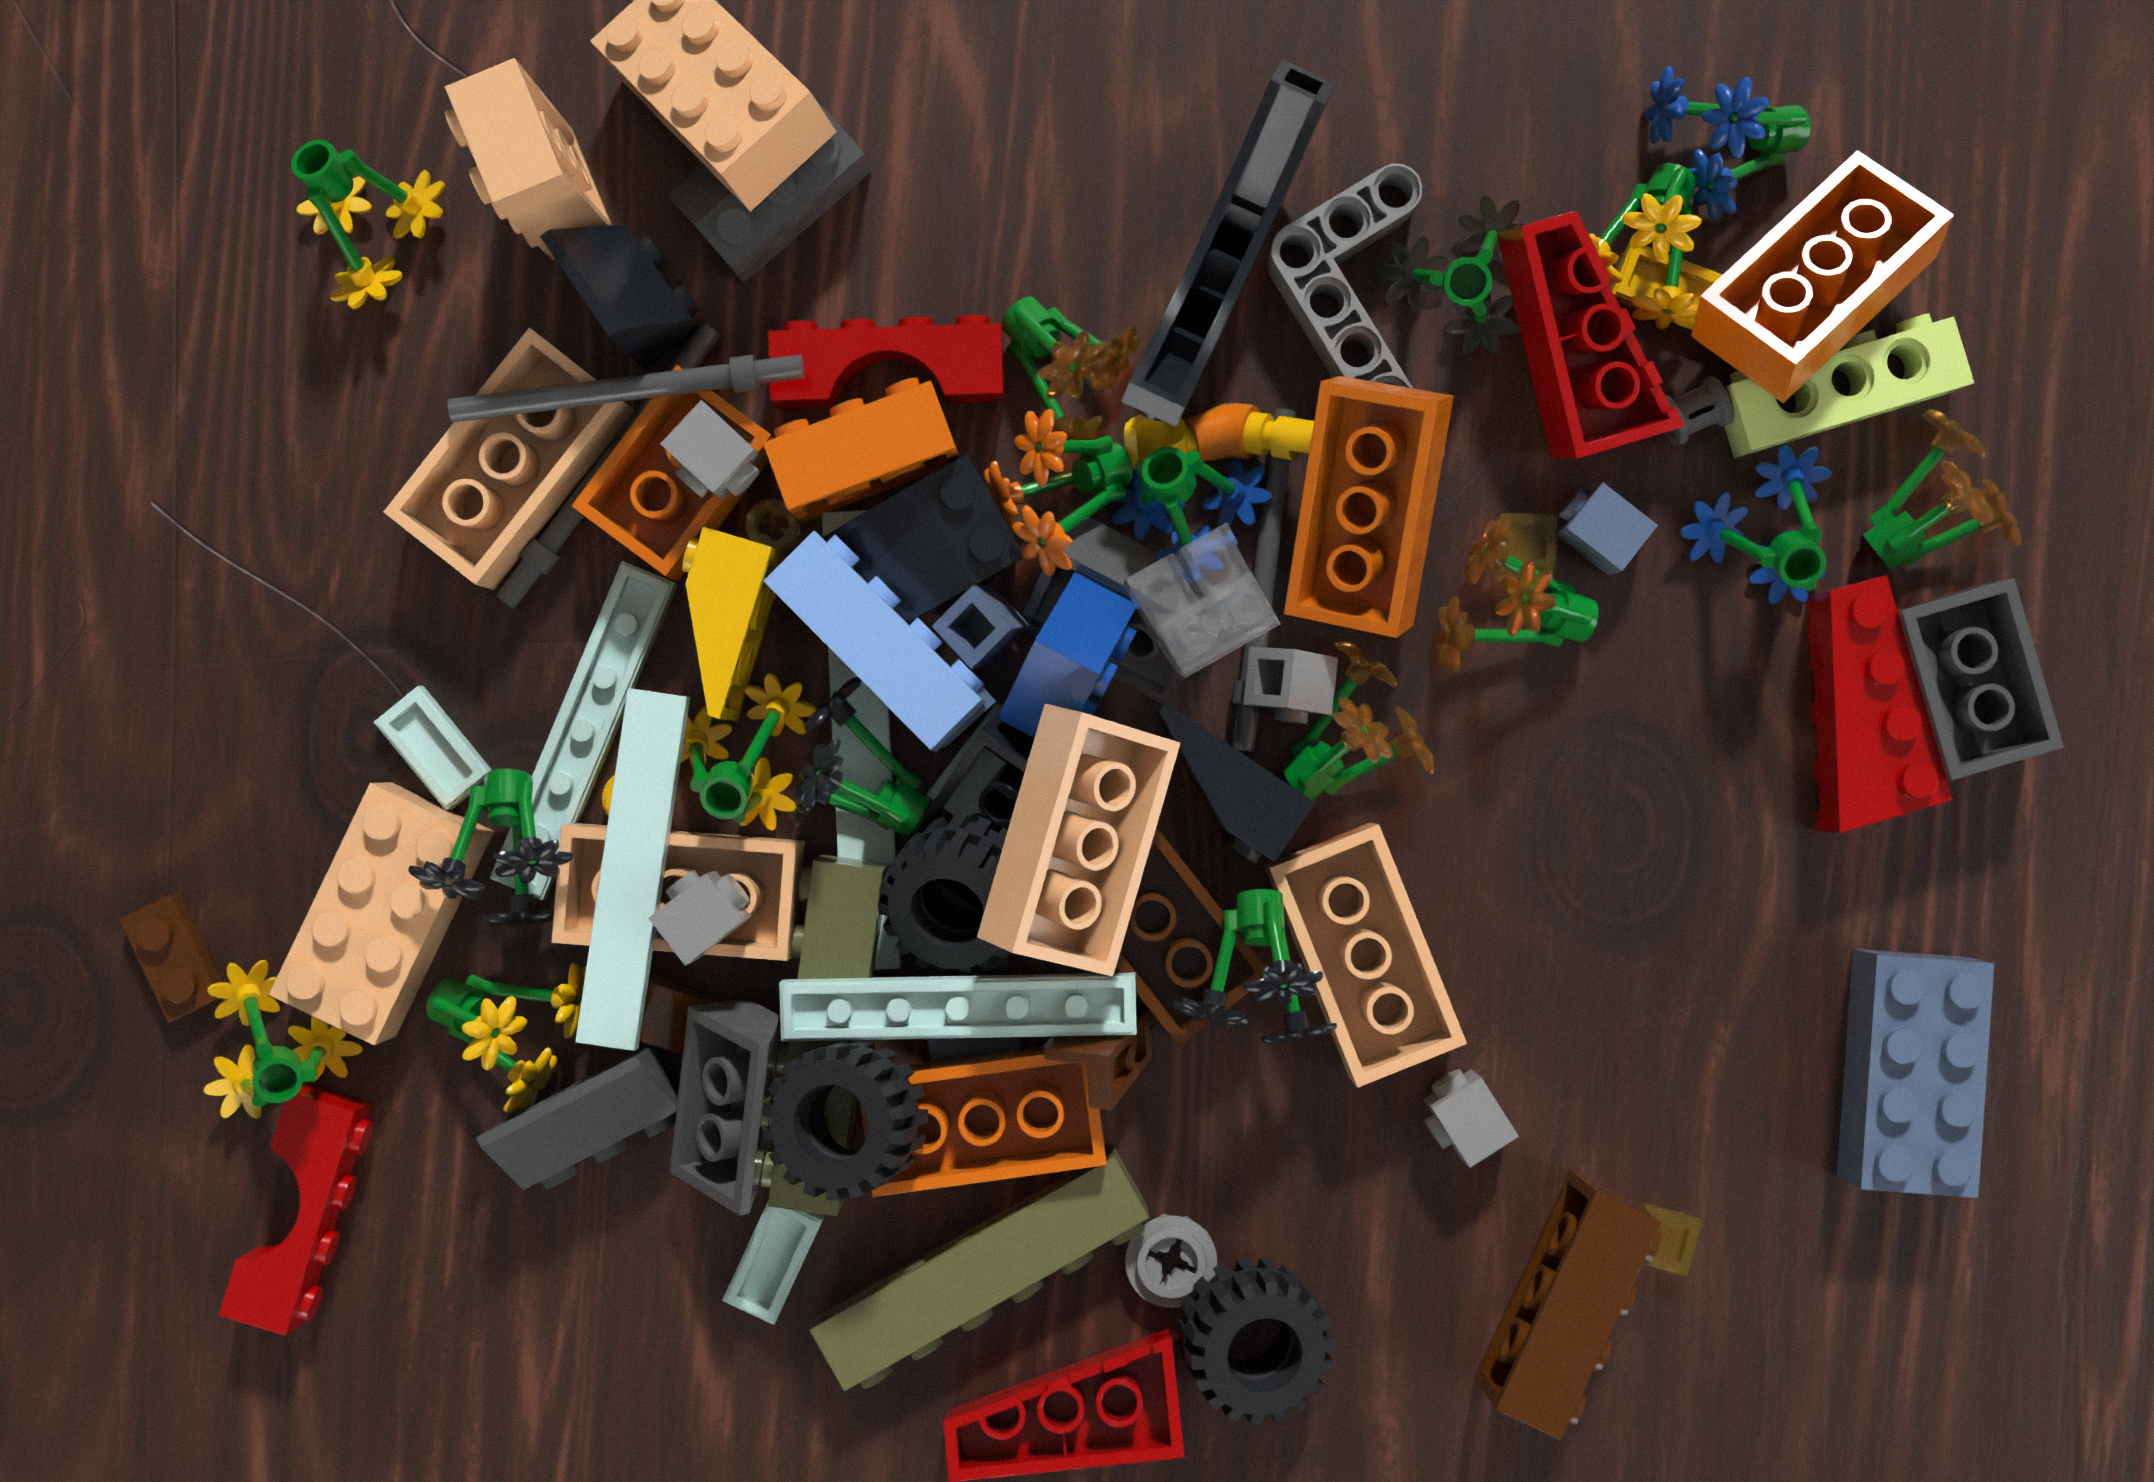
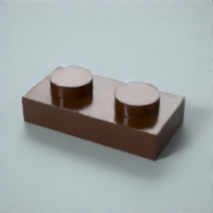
M180 893L170 894L119 919L168 1023L179 1020L222 999L214 997L207 992V988L211 984L222 982Z

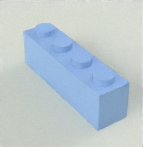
M813 531L764 582L930 750L937 752L986 703L976 693L984 685L983 682L960 659L950 666L935 651L943 642L918 617L909 625L894 610L901 600L877 576L867 583L852 568L860 559L836 534L826 541L817 532Z

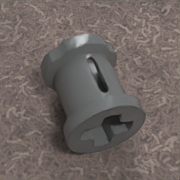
M1714 376L1702 380L1699 388L1674 399L1668 395L1665 396L1670 407L1677 409L1685 427L1665 432L1671 443L1675 446L1688 442L1689 435L1711 425L1717 424L1723 427L1733 422L1734 414L1731 400L1722 383Z

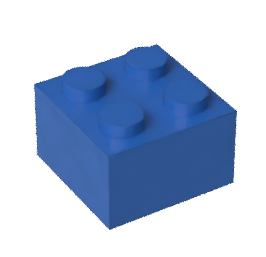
M1075 571L1036 637L998 719L1035 738L1044 704L1079 711L1093 716L1098 704L1090 701L1089 697L1092 695L1101 700L1118 668L1117 665L1109 661L1110 657L1121 662L1137 630L1127 626L1138 604Z

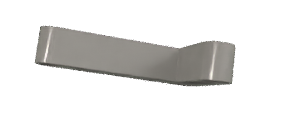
M1392 163L1380 168L1285 226L1276 234L1267 255V270L1272 281L1332 378L1344 376L1413 388L1338 267V264L1396 230L1411 217L1422 197V183L1419 175L1411 167L1404 164ZM1384 186L1399 188L1405 195L1406 205L1400 208H1391L1385 205L1380 199L1379 189ZM1338 215L1351 218L1357 226V235L1351 238H1341L1335 235L1330 228L1329 220ZM1288 245H1297L1306 251L1309 257V264L1302 268H1291L1282 261L1280 250ZM1319 293L1332 296L1337 301L1339 313L1331 318L1318 316L1311 308L1310 298ZM1347 342L1361 344L1367 350L1369 356L1368 364L1363 367L1348 365L1342 359L1340 346Z

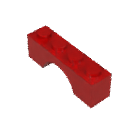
M989 316L956 317V325H933V319L928 317H905L898 320L897 327H875V321L871 319H847L841 321V328L818 329L817 322L800 320L783 323V330L768 331L769 359L802 355L805 366V378L770 383V401L778 410L832 408L836 406L845 385L856 373L869 365L883 361H901L921 368L937 382L948 404L1005 402L1003 332L1001 323H990Z
M309 1083L302 1085V1088L295 1097L284 1102L270 1148L286 1161L296 1177L300 1192L298 1217L293 1229L282 1243L256 1247L235 1260L219 1316L284 1336L304 1322L313 1319L323 1296V1287L317 1286L323 1265L327 1266L331 1262L340 1240V1232L334 1231L340 1210H345L348 1207L355 1192L357 1178L352 1176L351 1173L357 1154L362 1155L373 1133L374 1123L368 1120L372 1102Z

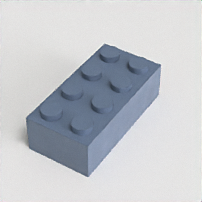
M1852 949L1837 1177L1861 1190L1978 1198L1994 963L1960 956Z

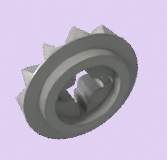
M1163 1213L1158 1218L1142 1223L1144 1226L1143 1231L1128 1242L1125 1257L1126 1272L1132 1287L1143 1299L1160 1307L1178 1308L1181 1307L1186 1295L1193 1298L1196 1297L1198 1291L1194 1284L1202 1276L1208 1282L1215 1277L1216 1274L1213 1268L1217 1266V1253L1206 1229L1202 1228L1188 1216H1171ZM1178 1238L1180 1239V1257L1189 1266L1194 1267V1269L1186 1266L1184 1268L1174 1267L1171 1273L1167 1274L1165 1281L1162 1282V1263L1149 1250L1155 1253L1158 1251L1167 1253L1171 1245H1175Z

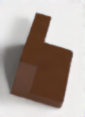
M1136 1005L1137 1035L1052 1036L1043 1046L1044 1058L1087 1064L1089 1107L1112 1110L1152 1059L1149 1008Z

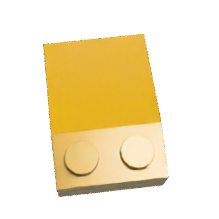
M703 526L700 538L692 537L687 545L682 563V571L689 573L686 580V589L708 716L738 721L746 696L744 690L746 686H749L776 598V593L764 580L787 557L770 546Z

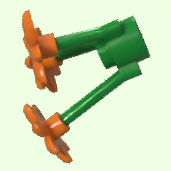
M1052 409L1044 411L1040 419H1038L1033 411H1028L1025 415L1027 434L1016 436L1014 440L1015 445L1019 449L1027 452L1021 460L1020 472L1021 474L1028 475L1034 471L1035 482L1020 486L1018 482L1010 483L1007 477L1002 479L996 460L992 461L989 468L983 473L984 481L991 491L990 494L1012 534H1016L1019 538L1028 542L1022 551L1023 557L1025 559H1033L1038 556L1040 567L1048 576L1055 573V566L1063 570L1072 569V563L1062 549L1072 545L1073 541L1065 534L1108 503L1125 498L1126 490L1124 487L1131 483L1133 477V467L1127 451L1122 445L1113 443L1110 436L1107 435L1094 440H1067L1065 432H1052L1054 426V411ZM1062 453H1082L1079 459L1074 461L1072 471L1048 478L1049 469L1055 472H1062L1064 470V465L1060 458ZM1074 483L1081 492L1090 493L1095 496L1058 523L1055 522L1054 514L1051 511L1046 512L1039 519L1037 514L1028 505H1025L1021 511L1024 523H1014L1013 517L1018 516L1016 506L1023 504L1026 497Z

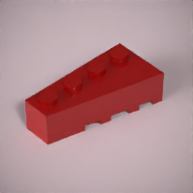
M1577 210L1498 232L1497 237L1551 458L1578 459L1685 427L1677 409L1670 407L1659 385L1663 381L1653 361H1647L1633 333L1636 327L1627 309H1621L1608 284L1611 278Z
M1887 575L1862 580L1808 596L1810 670L1814 671L1815 701L1811 702L1812 724H1816L1818 758L1814 759L1815 782L1819 783L1820 810H1816L1817 831L1842 833L1952 801V795Z
M1167 1328L948 1410L943 1421L948 1481L959 1482L1185 1458L1170 1329Z

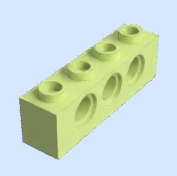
M1930 313L1916 316L1895 324L1894 327L1897 334L1877 339L1874 330L1855 335L1841 348V351H1838L1793 394L1796 400L1793 413L1784 411L1778 405L1774 396L1741 372L1737 371L1730 374L1732 384L1726 386L1725 389L1731 400L1734 419L1732 423L1724 427L1734 459L1943 396L1974 384L1954 316L1933 323ZM1889 353L1898 356L1902 360L1905 367L1903 379L1895 377L1889 371L1887 365ZM1834 370L1841 371L1849 379L1850 392L1848 396L1841 395L1833 387L1832 373Z

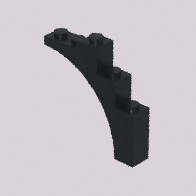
M1283 59L1271 77L1195 251L1121 402L1136 408L1142 416L1154 421H1164L1177 427L1212 359L1270 228L1283 205L1336 83Z

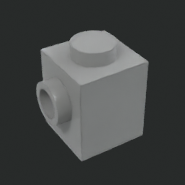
M702 400L660 443L682 464L675 474L701 498L708 490L722 500L730 492L734 496H738L752 484L760 472L755 465L763 457Z
M1250 647L1243 705L1274 709L1273 720L1307 724L1308 713L1332 715L1338 657L1297 649Z
M692 870L665 891L671 901L648 919L686 966L704 955L752 916L744 907L750 902L747 894L731 875L727 874L721 878L715 870L705 873L700 877L695 870Z
M1460 1069L1444 1075L1431 1086L1434 1093L1423 1099L1432 1115L1424 1119L1430 1132L1442 1149L1452 1144L1459 1157L1469 1168L1519 1137L1482 1077L1472 1069L1464 1074Z

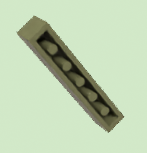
M821 854L813 860L812 868H803L799 886V902L807 903L805 925H796L791 947V959L800 960L798 979L875 977V965L882 922L878 902L884 895L879 892L883 878L888 872L889 864ZM850 1040L780 1041L776 1073L784 1074L782 1068L791 1060L802 1058L803 1053ZM851 1040V1041H852V1044H853V1043H856V1042L866 1041V1040ZM835 1085L829 1092L825 1102V1123L832 1138L839 1145L851 1151L858 1098L849 1090ZM772 1152L766 1153L762 1169L761 1186L770 1188L769 1207L832 1216L838 1215L845 1198L840 1201L827 1200L826 1193L815 1198L803 1193L805 1182L802 1181L791 1185L783 1178V1175L788 1170L784 1163L774 1166L768 1155Z
M1112 1147L1106 1151L1107 1165L1076 1169L1068 1172L817 1315L810 1332L843 1390L846 1391L858 1383L861 1384L863 1389L876 1385L893 1372L891 1365L909 1354L913 1360L927 1356L943 1344L941 1336L959 1326L962 1327L964 1332L978 1327L994 1314L991 1308L1010 1297L1014 1303L1021 1302L1044 1286L1041 1279L1059 1269H1062L1064 1274L1072 1273L1094 1258L1091 1251L1110 1240L1117 1246L1141 1233L1144 1229L1141 1222L1149 1218L1148 1206L1116 1149Z

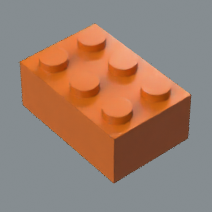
M676 365L672 371L682 370V368ZM712 390L652 397L572 504L574 509L664 576L677 582L686 573L682 571V563L690 539L692 537L699 539L703 526L718 530L747 489L738 496H734L730 492L724 500L708 490L701 498L675 474L682 464L660 443L700 400L706 403L763 457L755 465L760 472L769 461L763 442L774 439L770 433Z
M918 378L902 380L885 389L887 397L865 405L862 398L852 399L832 407L829 410L831 417L811 425H809L807 419H799L774 430L776 438L763 442L787 510L803 523L822 516V512H833L920 480L959 459V453L931 380L922 384L919 383Z

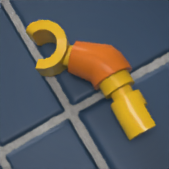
M1240 403L1222 404L1189 417L1185 421L1181 418L1177 427L1164 421L1150 420L1140 414L1126 422L1124 427V446L1131 459L1133 470H1136L1135 464L1138 461L1145 460L1152 451L1167 446L1178 448L1185 455L1195 450L1199 452L1203 462L1226 458L1250 459L1253 454L1266 456L1269 451H1271V455L1274 458L1295 461L1300 453L1309 454L1314 421L1279 416L1275 421L1272 414L1261 413L1258 406Z

